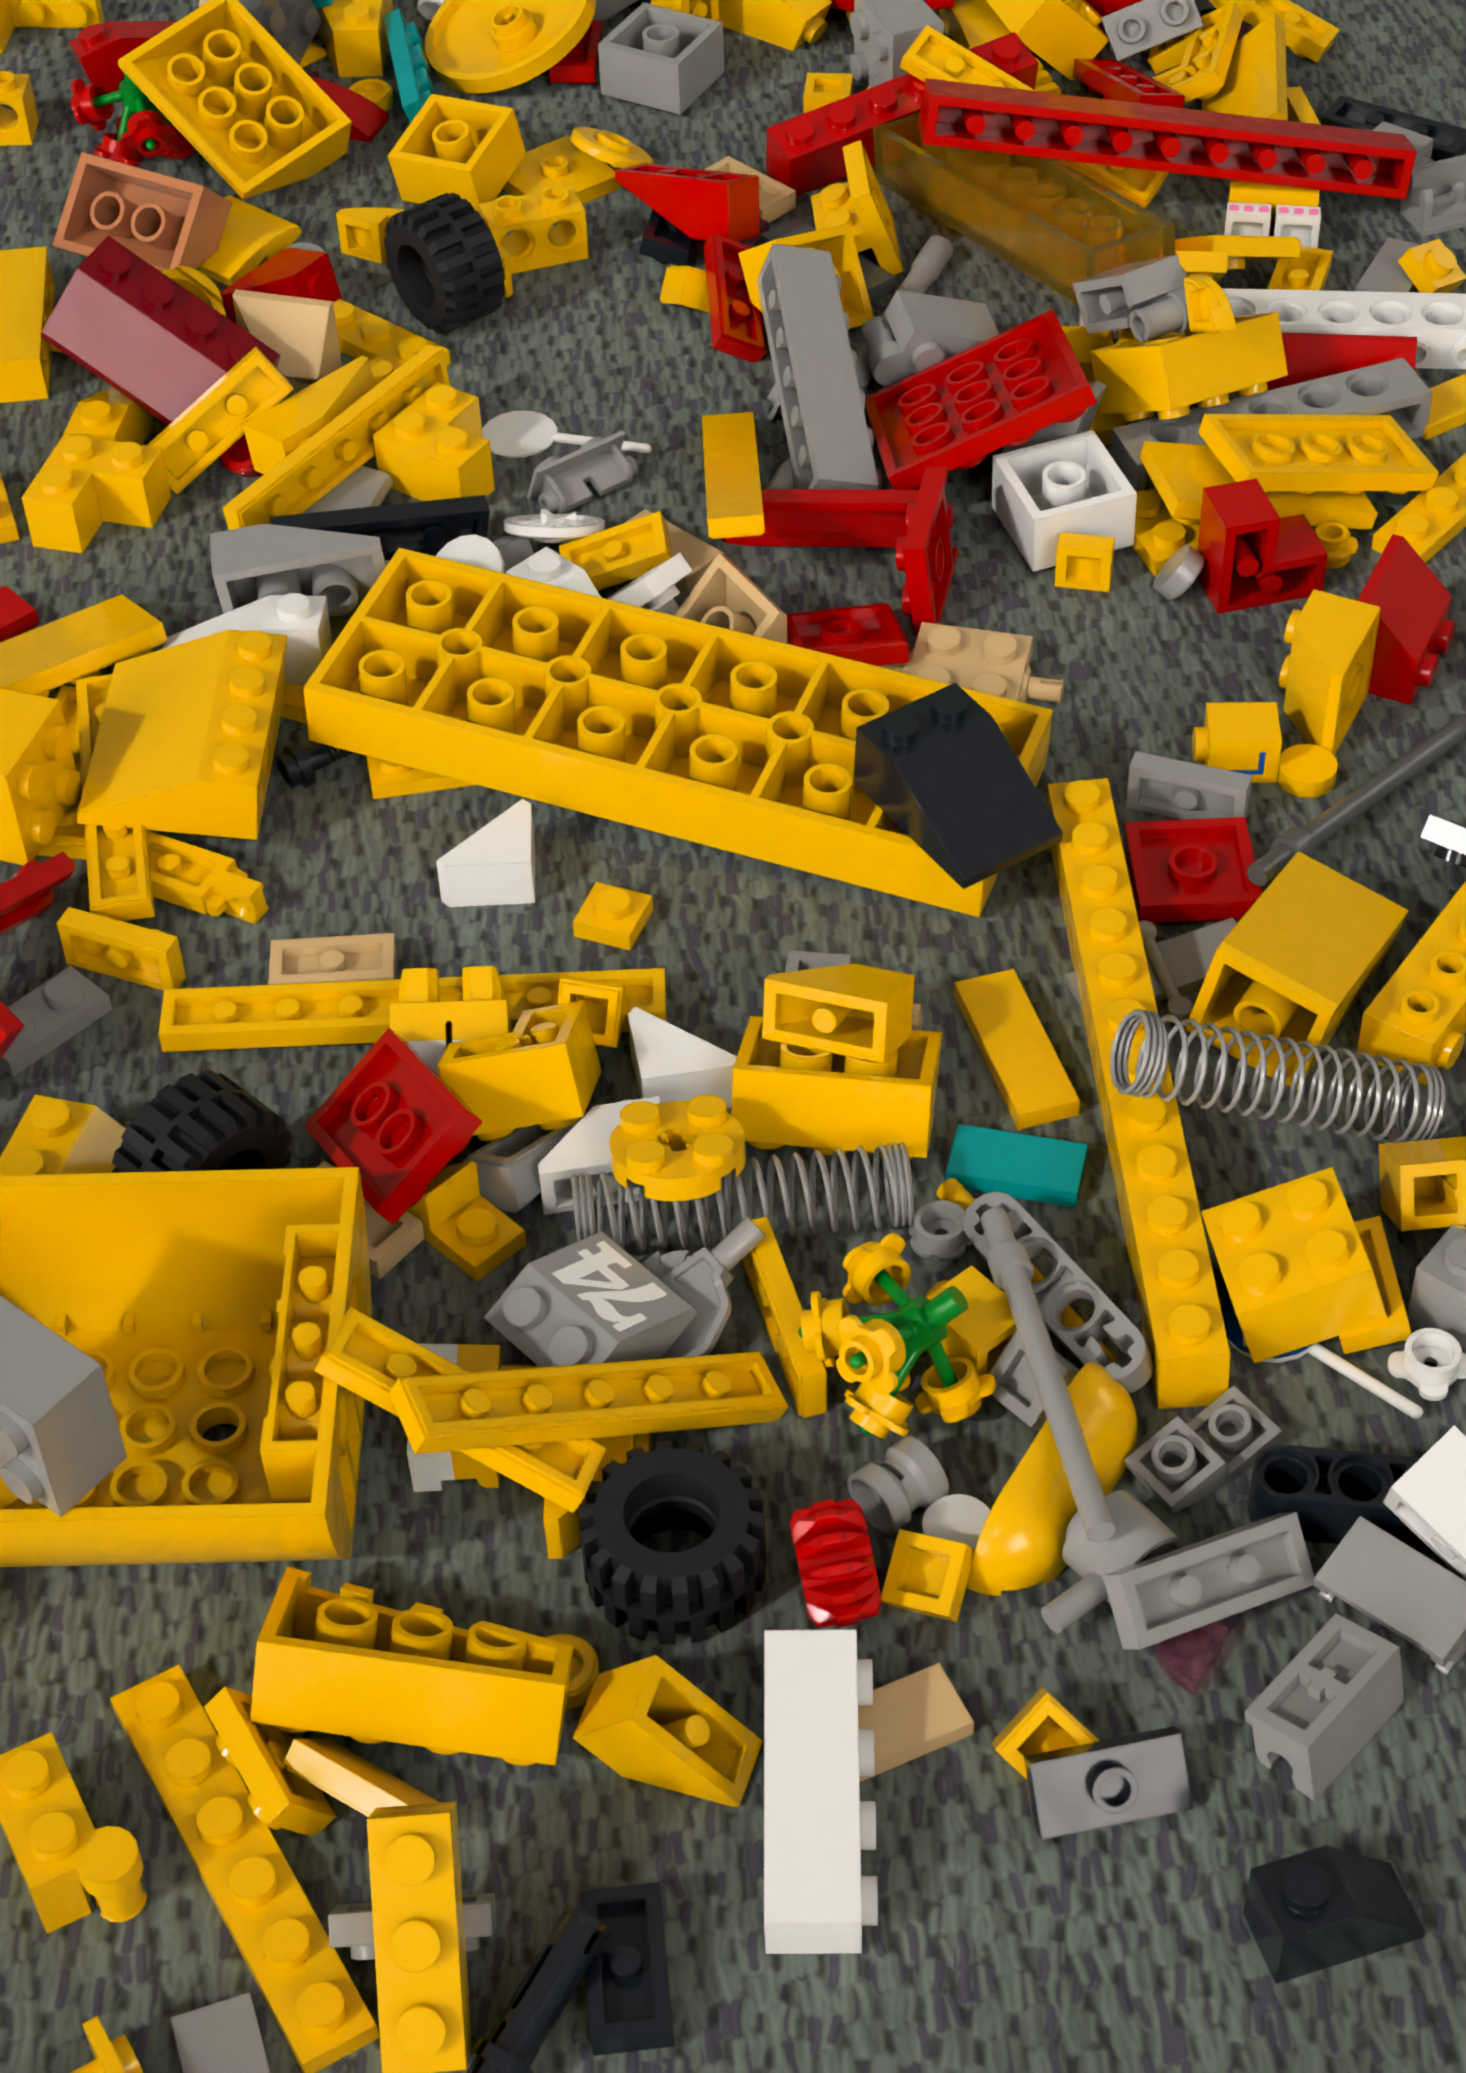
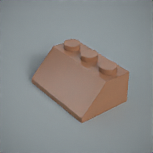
M81 152L52 246L88 257L109 235L153 267H159V270L176 269V265L197 269L218 250L232 203L205 186Z

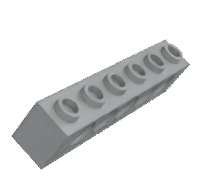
M1399 358L1254 395L1229 400L1230 402L1218 406L1190 409L1189 415L1178 418L1159 420L1157 417L1112 428L1111 457L1136 492L1156 488L1139 458L1144 441L1207 445L1198 433L1204 414L1391 415L1410 439L1423 437L1425 426H1428L1432 391L1404 358Z

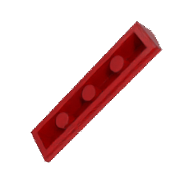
M1282 333L1288 376L1268 381L1267 386L1268 390L1399 358H1404L1415 371L1417 337Z

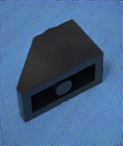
M1322 1846L1251 1868L1243 1915L1275 1984L1424 1938L1425 1930L1389 1862L1330 1846Z

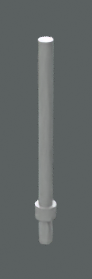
M998 1207L988 1209L982 1214L980 1220L990 1248L987 1255V1263L994 1284L1005 1292L1087 1539L1092 1542L1106 1541L1115 1534L1116 1527L1031 1284L1034 1269L1028 1251L1022 1243L1016 1241L1007 1212Z

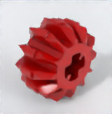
M834 1498L812 1502L810 1507L794 1510L789 1524L809 1619L818 1628L837 1625L840 1628L859 1624V1620L877 1616L882 1604V1598L862 1507L853 1498L834 1501Z

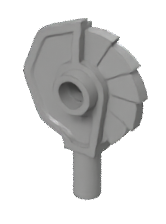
M748 1216L711 1251L706 1247L701 1248L694 1254H691L688 1250H679L662 1255L657 1251L641 1263L698 1311L661 1359L710 1355L725 1325L727 1326V1320L732 1311V1303L727 1286L735 1277L729 1271L766 1237Z

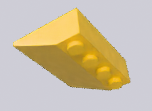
M210 0L118 60V66L243 200L307 179L347 153L352 121L238 0Z
M229 629L115 663L77 811V823L100 826L125 824L126 828L132 829V824H142L146 830L257 840L287 689V635L265 633L258 630L240 631Z

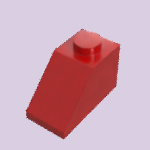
M288 247L220 292L227 318L237 324L232 295L236 289L333 302L342 298L327 252Z

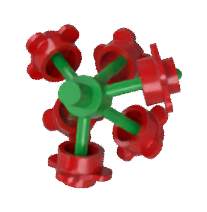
M124 72V80L119 84L120 90L111 93L99 82L86 85L80 78L72 81L71 90L74 95L71 97V108L76 121L80 125L90 124L96 131L104 130L107 124L106 120L110 119L113 115V103L121 100L123 102L122 116L118 117L115 122L118 134L104 133L102 143H99L98 147L94 149V154L130 166H139L140 162L143 161V156L151 158L161 154L169 160L175 157L178 160H182L194 154L196 149Z

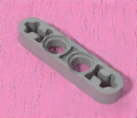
M991 1192L975 1199L966 1209L963 1217V1230L979 1255L987 1262V1255L990 1251L980 1220L982 1214L991 1208L998 1207L1004 1209L1007 1212L1017 1242L1022 1243L1026 1247L1030 1259L1042 1255L1053 1259L1054 1265L1050 1274L1040 1282L1031 1283L1047 1329L1082 1367L1091 1361L1104 1366V1369L1114 1380L1121 1383L1128 1393H1133L1142 1388L1152 1377L1155 1362L1153 1352L1139 1329L1013 1197L1007 1193ZM1079 1299H1087L1094 1302L1095 1310L1088 1322L1073 1328L1061 1324L1062 1312L1068 1304ZM1106 1334L1122 1353L1129 1354L1132 1360L1128 1365L1121 1368L1118 1364L1111 1363L1098 1343Z

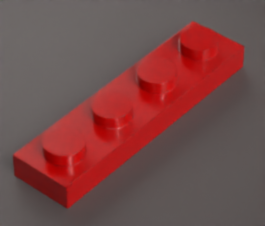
M1075 58L1073 78L1086 84L1087 91L1103 94V99L1175 108L1184 107L1185 95L1121 61L1117 62L1116 59Z

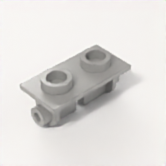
M1143 0L1101 18L1109 39L1106 44L1110 53L1114 52L1117 62L1204 26L1194 0Z
M622 430L606 438L602 436L594 437L584 443L577 451L561 458L559 456H551L543 460L533 471L527 499L530 501L538 497L542 509H547L551 513L564 514L591 501L593 494L585 483L587 482L591 483L600 497L630 484L633 476L638 474V466L632 456L624 457L620 452L625 438L624 431Z

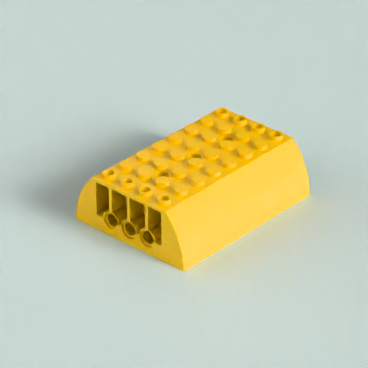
M359 1167L0 1175V1295L101 1364L127 1455L125 1460L62 1517L36 1499L30 1504L19 1499L7 1487L0 1475V1567L348 1560L352 1556L366 1399L314 1370L350 1307L372 1318L368 1237ZM218 1424H231L237 1427L236 1432L232 1436L221 1441H210L202 1437L209 1428Z

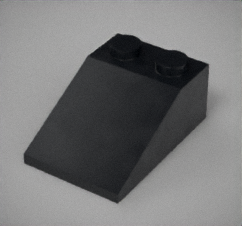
M956 683L857 727L853 782L963 889L1062 842L1063 832L994 718Z

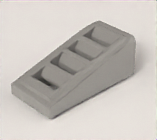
M580 1117L573 1125L558 1130H543L540 1128V1124L515 1128L511 1134L495 1139L468 1155L463 1162L472 1160L477 1164L480 1195L501 1211L516 1213L524 1208L541 1192L538 1163L583 1117Z

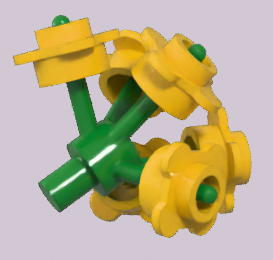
M896 1233L886 1235L879 1243L875 1241L863 1243L846 1255L843 1267L848 1272V1283L842 1293L846 1300L853 1304L865 1300L870 1305L879 1306L893 1300L900 1307L898 1310L891 1313L857 1317L849 1314L844 1298L827 1300V1298H821L820 1291L811 1292V1309L802 1310L801 1326L798 1329V1334L803 1338L807 1353L816 1352L818 1360L824 1361L826 1368L834 1367L835 1356H839L836 1360V1366L841 1377L849 1383L861 1382L856 1391L847 1389L844 1394L847 1397L845 1402L854 1408L849 1418L860 1426L863 1434H874L882 1439H886L891 1430L904 1437L909 1433L910 1430L906 1428L908 1423L905 1420L914 1405L899 1394V1392L909 1386L911 1381L909 1372L919 1355L927 1350L934 1365L926 1370L921 1378V1387L924 1392L920 1393L915 1399L916 1408L920 1413L934 1412L941 1415L946 1423L966 1419L980 1408L981 1398L991 1395L997 1387L994 1376L991 1374L979 1376L970 1359L966 1357H947L940 1341L948 1335L946 1324L968 1310L967 1300L955 1286H950L931 1300L922 1295L912 1299L904 1290L910 1280L911 1269L908 1263L900 1256L906 1244L904 1239Z

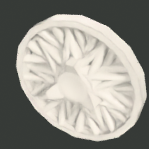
M541 509L540 514L518 515L504 520L505 532L513 536L531 538L533 541L543 543H567L605 530V520L588 515H577L576 511L570 514H553L547 509Z

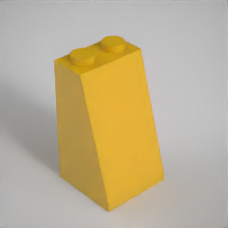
M1298 851L1217 948L1189 1019H1195L1199 1025L1205 1022L1214 1023L1219 1029L1224 1026L1234 1027L1238 1032L1252 1030L1257 1036L1263 1033L1272 1034L1277 1040L1281 1037L1292 1038L1296 1043L1309 1041L1315 1047L1320 1044L1328 1045L1392 948L1409 910ZM1190 1025L1185 1026V1030L1190 1033L1195 1029ZM1204 1029L1203 1031L1208 1041L1214 1031ZM1223 1033L1226 1044L1234 1036L1232 1033ZM1217 1037L1211 1045L1221 1050V1044ZM1242 1037L1245 1047L1253 1040L1252 1037ZM1237 1040L1230 1048L1228 1054L1239 1060L1241 1051ZM1261 1040L1264 1050L1266 1051V1049L1270 1046V1044H1272V1042L1268 1040ZM1257 1043L1247 1056L1248 1065L1255 1069L1260 1061V1051ZM1281 1044L1284 1054L1291 1047L1290 1044ZM1276 1047L1266 1059V1075L1271 1078L1274 1077L1275 1070L1280 1062ZM1300 1047V1050L1304 1058V1056L1310 1051V1049ZM1296 1051L1286 1061L1285 1085L1290 1087L1299 1065ZM1315 1054L1305 1064L1306 1077L1317 1062Z

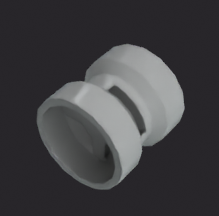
M911 1436L903 1437L889 1447L885 1454V1460L881 1463L865 1464L852 1473L847 1480L851 1498L862 1507L865 1518L885 1536H891L909 1524L912 1512L918 1507L926 1509L941 1497L947 1496L949 1492L948 1479L938 1459L926 1445Z

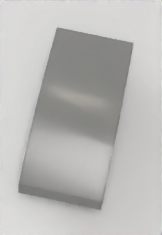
M1233 1385L1187 1424L1179 1416H1176L1124 1459L1125 1467L1174 1514L1200 1502L1253 1467L1256 1458L1263 1450L1275 1445H1284L1285 1443L1282 1430Z

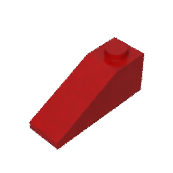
M108 21L102 25L93 24L81 30L78 37L69 41V44L88 83H102L111 93L120 90L119 84L124 80L123 71L118 66V60L178 21Z
M648 163L615 170V180L691 239L707 240L710 234L714 233L740 243L741 240L760 236L758 175Z

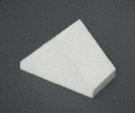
M521 799L436 860L441 902L449 907L535 903V837L531 803Z
M634 1007L628 1013L630 1052L640 1099L659 1096L660 1103L690 1101L692 1098L700 1095H715L725 1100L727 1108L732 1107L733 1067L737 1056L637 1007Z

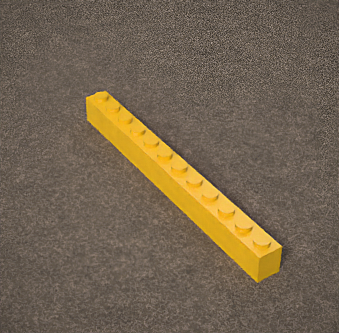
M1108 778L1048 784V809L1063 832L1062 842L1052 846L1051 852L1073 967L1077 976L1082 1015L1143 1335L1154 1355L1155 1368L1152 1374V1383L1157 1409L1209 1406L1228 1390L1230 1350L1176 1096L1169 1102H1164L1157 1092L1149 1099L1142 1096L1120 1094L1113 1085L1110 1074L1112 1044L1117 1028L1123 1018L1134 1009L1153 1011L1157 1014L1158 1011ZM1143 1020L1137 1028L1131 1043L1128 1059L1130 1085L1136 1078L1137 1059L1145 1038ZM1169 1063L1167 1064L1165 1076L1161 1084L1163 1094L1168 1096L1174 1089ZM1155 1081L1153 1082V1084H1152V1086L1150 1087V1089H1149L1148 1091H1146V1092H1150V1091L1152 1090V1088H1153V1086H1154V1084H1155Z

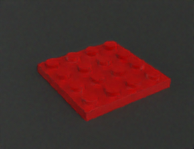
M1053 309L865 397L868 417L893 490H919L925 467H947L948 472L956 468L963 470L974 467L985 459L986 454L1006 445L1018 446L1026 443L1035 436L1036 431L1055 422H1071L1082 416L1088 407L1097 404L1086 376Z

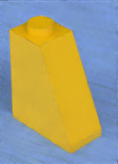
M718 0L719 21L723 22V27L794 51L806 41L809 44H814L822 36L828 25L824 19L832 1Z

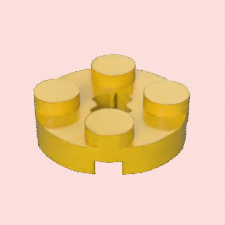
M700 1095L692 1098L690 1101H671L658 1104L647 1101L632 1102L624 1106L620 1111V1124L612 1131L609 1140L611 1169L617 1182L627 1188V1179L635 1184L644 1186V1196L658 1201H688L709 1196L722 1189L721 1178L730 1174L733 1169L737 1178L743 1171L746 1162L743 1127L735 1117L727 1113L725 1100L715 1095Z

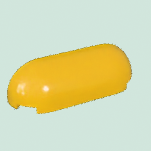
M1091 1361L1080 1369L1067 1388L1103 1493L1108 1495L1126 1469L1124 1459L1135 1451L1138 1436L1137 1414L1127 1389L1121 1383L1114 1380L1104 1369V1366ZM1046 1420L1003 1487L986 1519L971 1561V1571L967 1587L970 1590L986 1595L1001 1596L1002 1591L1024 1589L1041 1582L1044 1586L1054 1580L1067 1565L1062 1558L1063 1547L1067 1539L1066 1530L1078 1510L1048 1420Z

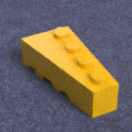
M289 1566L286 1567L256 1643L250 1722L274 1725L279 1730L289 1733L316 1731L350 1736L355 1741L366 1744H377L386 1741L421 1746L434 1753L443 1755L462 1752L497 1757L510 1764L519 1766L536 1763L556 1765L565 1722L573 1645L483 1620L473 1624L469 1630L453 1626L451 1619L443 1614V1609L416 1602L409 1610L399 1611L373 1604L374 1590L345 1582L340 1588V1594L311 1586V1572Z

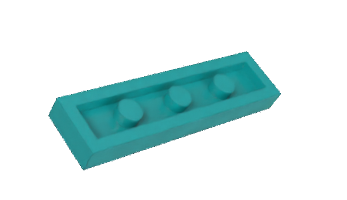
M400 8L384 14L383 18L402 107L411 123L429 96L435 93V90L427 73L430 68L422 50L425 46L421 34L414 21L406 23Z

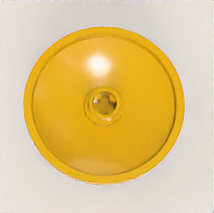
M446 0L438 9L428 27L425 37V54L437 77L456 91L480 94L509 89L544 73L562 60L579 43L593 20L596 0Z

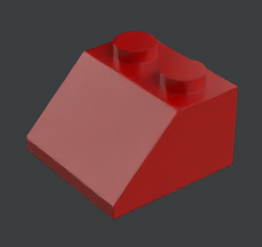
M1392 534L1357 601L1381 607L1368 693L1411 705L1420 686L1431 687L1439 663L1437 652L1442 654L1448 653L1454 637L1456 621L1448 619L1452 598L1450 593L1403 536Z

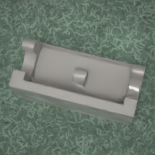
M1466 154L1413 166L1406 200L1402 199L1400 213L1423 237L1466 227Z
M1359 1516L1314 1577V1587L1321 1590L1319 1595L1332 1603L1336 1597L1340 1598L1429 1654L1430 1660L1436 1663L1434 1668L1448 1675L1466 1652V1581Z
M1336 1613L1244 1711L1245 1721L1252 1725L1255 1752L1259 1761L1271 1769L1281 1755L1293 1769L1291 1777L1295 1788L1315 1802L1403 1704L1404 1690L1400 1647Z

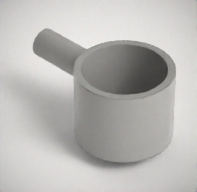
M1117 1490L1104 1495L1116 1527L1115 1534L1106 1541L1092 1542L1087 1539L1078 1511L1071 1519L1066 1530L1067 1539L1063 1547L1062 1558L1082 1579L1042 1607V1617L1048 1627L1054 1632H1062L1104 1600L1111 1605L1103 1575L1184 1547L1182 1539L1129 1491Z

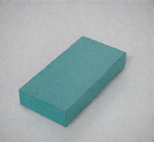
M958 1124L946 1169V1180L956 1178L969 1191L982 1193L1001 1192L1007 1193L1013 1198L1076 1208L1087 1160L1088 1144Z

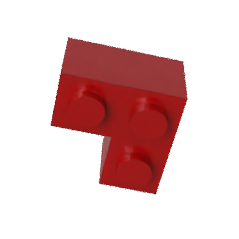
M1257 479L1203 488L1197 551L1204 556V566L1197 578L1217 614L1307 598L1314 589L1323 591L1328 553L1304 514L1280 518Z

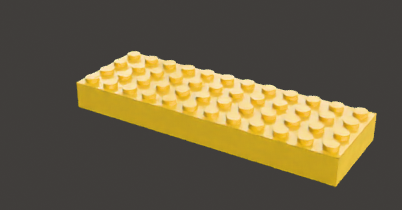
M399 547L303 687L309 741L975 917H980L999 874L998 872L963 889L853 782L857 727L951 684ZM961 687L994 718L1036 787L1047 763L1053 710Z

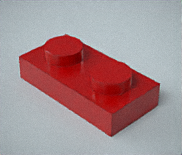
M592 20L579 43L562 60L549 69L550 83H595L599 63L598 44L603 40L602 20Z

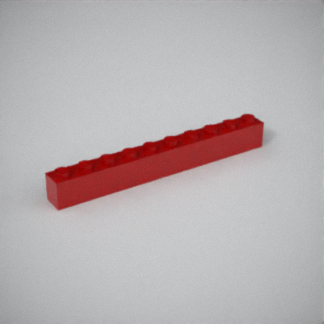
M928 78L925 79L918 124L922 142L927 145L1406 200L1417 153L1404 134Z

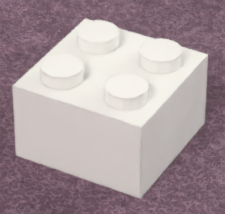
M1094 430L993 456L992 508L1033 572L1056 566L1057 543L1060 532L1115 538L1114 550L1134 545L1137 493Z

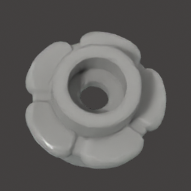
M946 1200L932 1201L921 1206L914 1215L913 1224L909 1227V1234L913 1237L910 1239V1246L913 1251L922 1258H932L938 1261H951L964 1255L965 1247L972 1245L963 1230L965 1210L958 1204Z

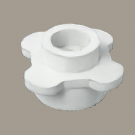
M1423 1328L1413 1332L1407 1338L1403 1352L1396 1351L1390 1354L1387 1368L1392 1376L1405 1378L1419 1389V1394L1422 1398L1429 1401H1440L1446 1398L1448 1387L1457 1379H1466V1354L1462 1353L1457 1339L1448 1332L1436 1328ZM1431 1362L1437 1367L1427 1366L1424 1363Z

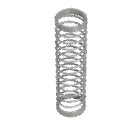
M1134 1009L1123 1018L1117 1028L1110 1055L1112 1083L1120 1094L1142 1096L1149 1099L1157 1092L1164 1102H1169L1177 1096L1180 1103L1186 1106L1196 1099L1202 1109H1208L1215 1103L1220 1112L1224 1113L1229 1112L1235 1107L1240 1116H1247L1254 1111L1259 1119L1266 1120L1273 1114L1278 1123L1285 1124L1292 1118L1295 1124L1300 1127H1304L1311 1122L1316 1130L1323 1131L1330 1125L1335 1133L1342 1134L1349 1129L1354 1137L1361 1138L1368 1133L1372 1140L1377 1141L1384 1137H1387L1391 1143L1432 1139L1440 1127L1446 1105L1444 1080L1440 1071L1434 1065L1416 1062L1409 1064L1406 1060L1402 1059L1390 1061L1386 1056L1376 1055L1371 1057L1366 1052H1356L1353 1054L1349 1049L1338 1048L1334 1050L1330 1045L1320 1044L1315 1047L1309 1041L1296 1043L1292 1038L1281 1037L1277 1040L1272 1034L1263 1033L1257 1036L1252 1030L1238 1032L1234 1027L1224 1026L1219 1029L1214 1023L1205 1022L1199 1025L1195 1019L1186 1018L1180 1022L1176 1016L1165 1015L1160 1018L1156 1012L1142 1009ZM1143 1020L1145 1038L1137 1059L1136 1078L1130 1085L1128 1076L1130 1048L1135 1032ZM1166 1021L1175 1023L1169 1034H1167L1164 1025ZM1185 1025L1195 1028L1188 1038L1184 1029ZM1204 1029L1214 1031L1208 1041L1206 1040ZM1179 1030L1182 1039V1049L1175 1070V1087L1168 1096L1163 1094L1161 1084L1167 1069L1169 1044ZM1224 1032L1234 1035L1227 1044L1223 1036ZM1199 1033L1202 1051L1195 1070L1194 1092L1189 1099H1184L1181 1087L1187 1071L1188 1048L1192 1040ZM1243 1036L1252 1037L1253 1039L1247 1047H1245ZM1218 1037L1221 1044V1055L1214 1074L1213 1097L1211 1101L1206 1103L1201 1100L1200 1092L1207 1074L1208 1050ZM1238 1040L1241 1057L1237 1063L1233 1078V1100L1230 1105L1222 1106L1220 1095L1227 1076L1228 1052ZM1261 1040H1268L1272 1042V1044H1270L1266 1051L1264 1050ZM1257 1043L1260 1051V1061L1256 1067L1252 1082V1104L1250 1108L1244 1110L1239 1106V1099L1246 1082L1247 1056ZM1281 1044H1290L1291 1047L1284 1054ZM1276 1047L1280 1062L1275 1070L1271 1085V1108L1267 1113H1261L1258 1109V1104L1266 1084V1059ZM1300 1047L1310 1049V1051L1304 1056V1058L1300 1050ZM1296 1051L1299 1065L1293 1076L1290 1088V1112L1286 1117L1279 1116L1277 1108L1285 1089L1286 1061ZM1319 1051H1326L1329 1053L1323 1061ZM1315 1054L1318 1069L1312 1079L1309 1091V1116L1306 1120H1299L1296 1112L1301 1104L1305 1089V1064ZM1339 1054L1348 1056L1342 1064L1338 1056ZM1331 1058H1334L1337 1071L1331 1082L1327 1097L1328 1120L1324 1124H1320L1315 1120V1116L1324 1095V1067ZM1357 1058H1362V1059H1366V1060H1367V1061L1361 1066V1068H1360V1065H1359V1062H1358ZM1353 1061L1356 1074L1346 1099L1345 1116L1347 1124L1344 1127H1337L1334 1119L1339 1112L1343 1099V1070ZM1376 1062L1385 1063V1065L1380 1069V1071L1378 1069ZM1369 1065H1372L1375 1077L1368 1089L1365 1101V1128L1362 1131L1354 1129L1353 1123L1358 1116L1362 1103V1073ZM1395 1065L1404 1067L1399 1072V1074L1397 1073ZM1390 1068L1394 1080L1387 1092L1383 1106L1382 1122L1384 1132L1374 1134L1371 1128L1377 1120L1382 1099L1381 1076ZM1424 1073L1428 1082L1429 1098L1426 1115L1420 1129L1410 1138L1409 1135L1415 1126L1419 1113L1420 1090L1417 1077L1419 1074ZM1318 1080H1319V1084H1318V1094H1317L1316 1101H1315V1104H1314L1315 1091H1316L1317 1083H1318ZM1155 1081V1084H1154L1152 1090H1151L1150 1092H1146V1091H1148V1090L1150 1089V1087L1152 1086L1153 1082ZM1298 1081H1299L1298 1093H1297V1096H1296V1099H1295L1296 1088H1297ZM1338 1083L1337 1098L1333 1108V1097ZM1357 1085L1356 1102L1351 1115L1352 1099ZM1413 1085V1113L1406 1129L1405 1109L1407 1098ZM1376 1088L1375 1106L1370 1119V1105Z
M902 1141L899 1144L894 1142L892 1145L887 1143L885 1146L880 1143L874 1153L873 1172L867 1152L859 1145L853 1154L852 1175L846 1155L838 1147L832 1155L830 1177L824 1156L819 1150H816L810 1160L809 1182L803 1160L797 1152H794L789 1161L788 1187L781 1161L777 1155L773 1154L768 1162L767 1193L759 1162L752 1156L748 1160L746 1168V1199L741 1175L739 1174L736 1178L735 1170H732L742 1221L747 1216L753 1220L752 1176L754 1168L764 1217H768L775 1235L773 1223V1178L775 1164L784 1202L788 1233L792 1239L796 1236L794 1219L795 1164L797 1163L804 1191L810 1233L815 1237L817 1234L816 1165L818 1159L827 1196L832 1232L837 1234L839 1231L837 1218V1165L839 1157L847 1185L853 1229L858 1232L860 1230L858 1215L859 1156L861 1155L870 1190L875 1228L879 1230L881 1228L879 1165L882 1151L885 1192L891 1224L895 1228L899 1225L902 1228L905 1225L910 1227L914 1222V1194L906 1145ZM603 1171L598 1175L596 1230L591 1175L588 1172L585 1176L581 1173L578 1176L573 1174L571 1176L577 1241L600 1231L604 1232L603 1194H605L613 1241L625 1250V1187L618 1183L617 1226L607 1175ZM732 1172L725 1176L724 1200L722 1190L715 1192L723 1238L732 1231ZM627 1179L626 1193L638 1251L643 1254L646 1251V1197L644 1196V1186L640 1185L639 1225L632 1184ZM710 1195L703 1197V1206L701 1198L694 1199L701 1238L706 1247L710 1245L711 1240ZM650 1199L659 1248L665 1252L668 1246L667 1201H661L660 1219L657 1200ZM689 1200L682 1201V1212L680 1201L673 1202L679 1239L681 1246L687 1249L689 1246Z

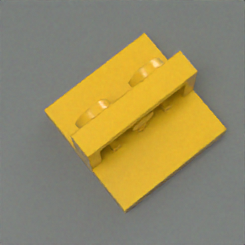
M861 140L842 147L848 182L831 184L820 193L811 196L816 230L850 223L857 253L872 248L880 268L892 275L903 272L894 218Z

